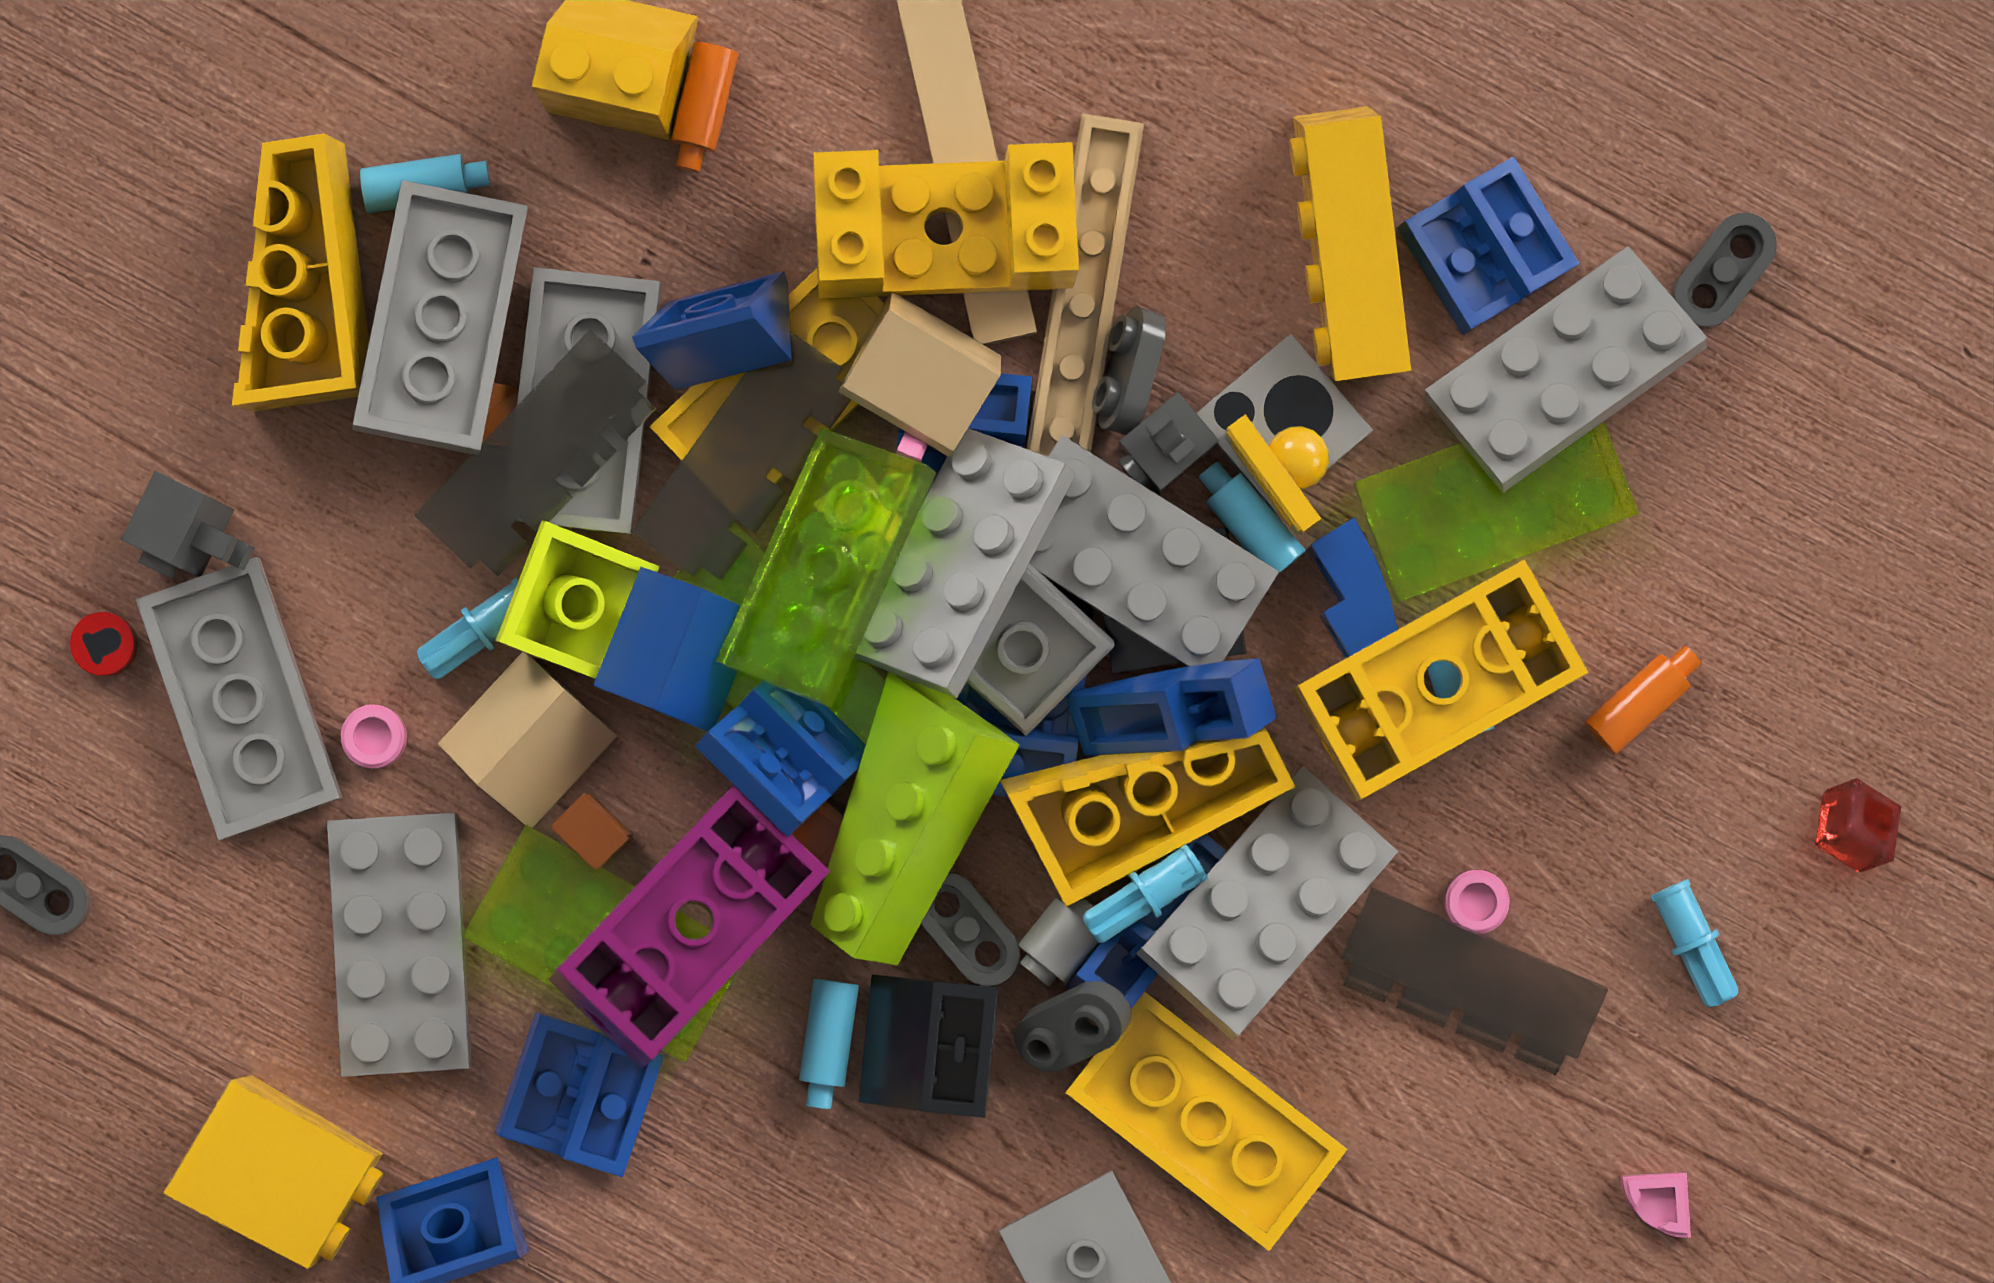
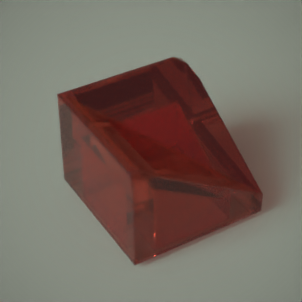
M1858 778L1831 787L1824 791L1822 795L1815 846L1858 872H1865L1894 861L1901 806Z

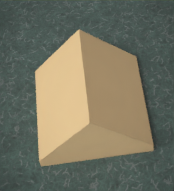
M891 293L886 299L838 392L949 457L1000 377L1001 355L900 295Z
M522 652L440 740L438 745L482 790L529 829L533 830L616 740L618 735L530 654Z

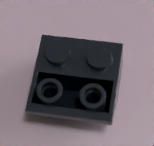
M872 974L859 1102L922 1112L985 1118L999 987Z

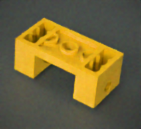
M1072 142L1008 145L1004 161L879 166L878 150L813 152L819 299L889 296L891 293L901 296L1071 289L1074 287L1079 271ZM939 212L954 215L962 227L960 237L948 245L934 243L925 232L926 221L932 215Z
M1524 559L1301 683L1292 692L1352 799L1357 801L1589 672ZM1436 661L1449 662L1458 670L1460 686L1452 697L1437 698L1427 691L1424 684V673L1431 663Z

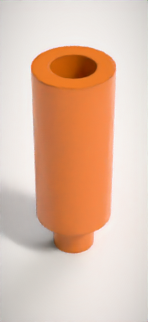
M694 42L671 137V142L680 146L675 165L676 168L700 173L704 153H715L737 64L738 52L716 44Z
M1686 645L1670 659L1660 653L1584 721L1585 725L1611 754H1618L1691 688L1686 678L1702 662Z

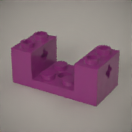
M733 785L556 969L549 978V981L642 1069L655 1058L831 871L792 834L787 838ZM686 904L702 906L708 912L711 919V928L707 936L697 940L682 936L675 925L677 910Z

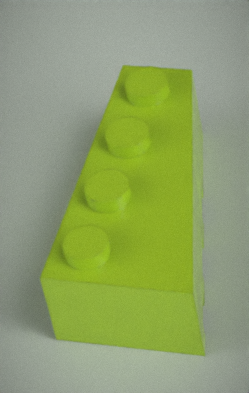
M888 672L827 868L831 872L824 878L810 925L852 958L898 966L1020 744L954 697Z

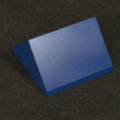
M782 271L668 301L632 336L636 349L674 390L792 360L789 291L785 272Z
M641 567L593 686L708 732L717 724L760 614L703 588Z
M498 1157L376 1197L391 1283H446L521 1258L529 1252Z

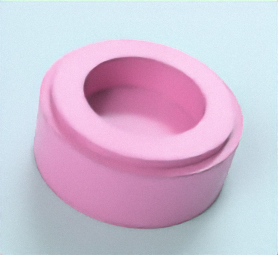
M365 705L354 710L346 718L341 730V744L349 759L357 765L370 769L385 768L396 762L403 754L407 744V730L403 720L393 710L380 705Z
M1470 870L1457 875L1449 883L1444 894V909L1448 919L1455 927L1467 933L1483 934L1496 929L1504 921L1509 910V894L1504 883L1496 875L1484 870Z

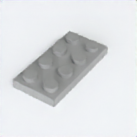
M405 180L401 181L352 431L480 455L528 209L527 205Z
M1627 246L1426 388L1425 400L1501 492L1504 493L1705 350L1708 338L1632 249Z
M538 267L533 268L503 520L506 522L540 525L541 521L544 520L562 528L632 536L652 365L636 349L632 336L659 311L662 288L660 281Z
M967 429L953 453L949 457L947 456L845 649L855 659L958 698L1076 475L1075 472L1062 461Z
M1061 435L1048 457L1066 463L1076 475L1029 563L1051 582L1186 667L1223 662L1279 571Z
M254 557L249 559L244 570L232 565L136 599L218 841L227 840L343 799L260 558Z
M1304 766L1291 778L1295 787L1273 798L1206 874L1208 880L1195 886L1136 953L1231 1040L1239 1036L1399 852Z
M458 813L327 821L341 1077L472 1068Z

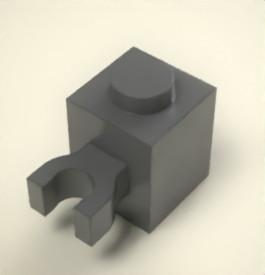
M1177 392L1119 441L1118 448L1125 456L1117 463L1128 477L1144 487L1150 485L1160 495L1214 450L1220 440L1182 395Z
M154 471L121 538L122 541L143 550L138 561L140 564L172 579L178 568L195 576H202L211 556L244 570L255 547L224 533L235 509L157 471Z

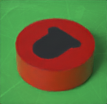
M96 612L85 616L77 623L70 638L71 654L77 665L84 671L98 676H114L126 670L133 662L138 648L137 636L130 623L124 618L109 612Z

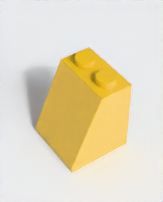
M565 0L546 24L532 88L547 113L670 140L698 23V16L629 0Z
M251 1075L230 1081L164 1191V1194L308 1269L318 1264L321 1257L331 1262L350 1232V1228L342 1224L354 1202L364 1206L377 1188L384 1173L375 1167L383 1153Z

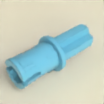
M517 578L513 579L509 585L470 611L467 607H464L461 610L464 615L418 648L417 656L433 678H443L485 647L489 651L495 649L492 642L497 638L517 586Z
M1185 844L1141 874L1130 873L1131 883L1085 912L1083 921L1097 942H1105L1150 912L1158 918L1162 915L1161 908L1171 903L1172 900L1184 892L1208 880V877L1193 852Z
M1686 879L1650 897L1653 902L1655 901L1676 946L1671 950L1673 956L1680 954L1703 1004L1708 1008L1715 1007L1734 998L1738 994V987L1715 940L1720 933L1718 929L1710 930L1690 888L1691 884Z

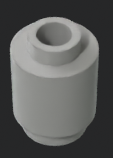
M1055 897L1019 942L1018 946L1027 953L1020 964L1049 987L1057 977L1068 985L1100 944L1093 938L1083 921L1085 912L1093 908V906L1082 898L1066 907L1062 900L1060 901Z

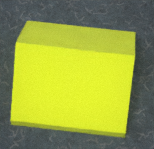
M542 520L495 641L596 679L640 568L644 567L658 572L660 566Z

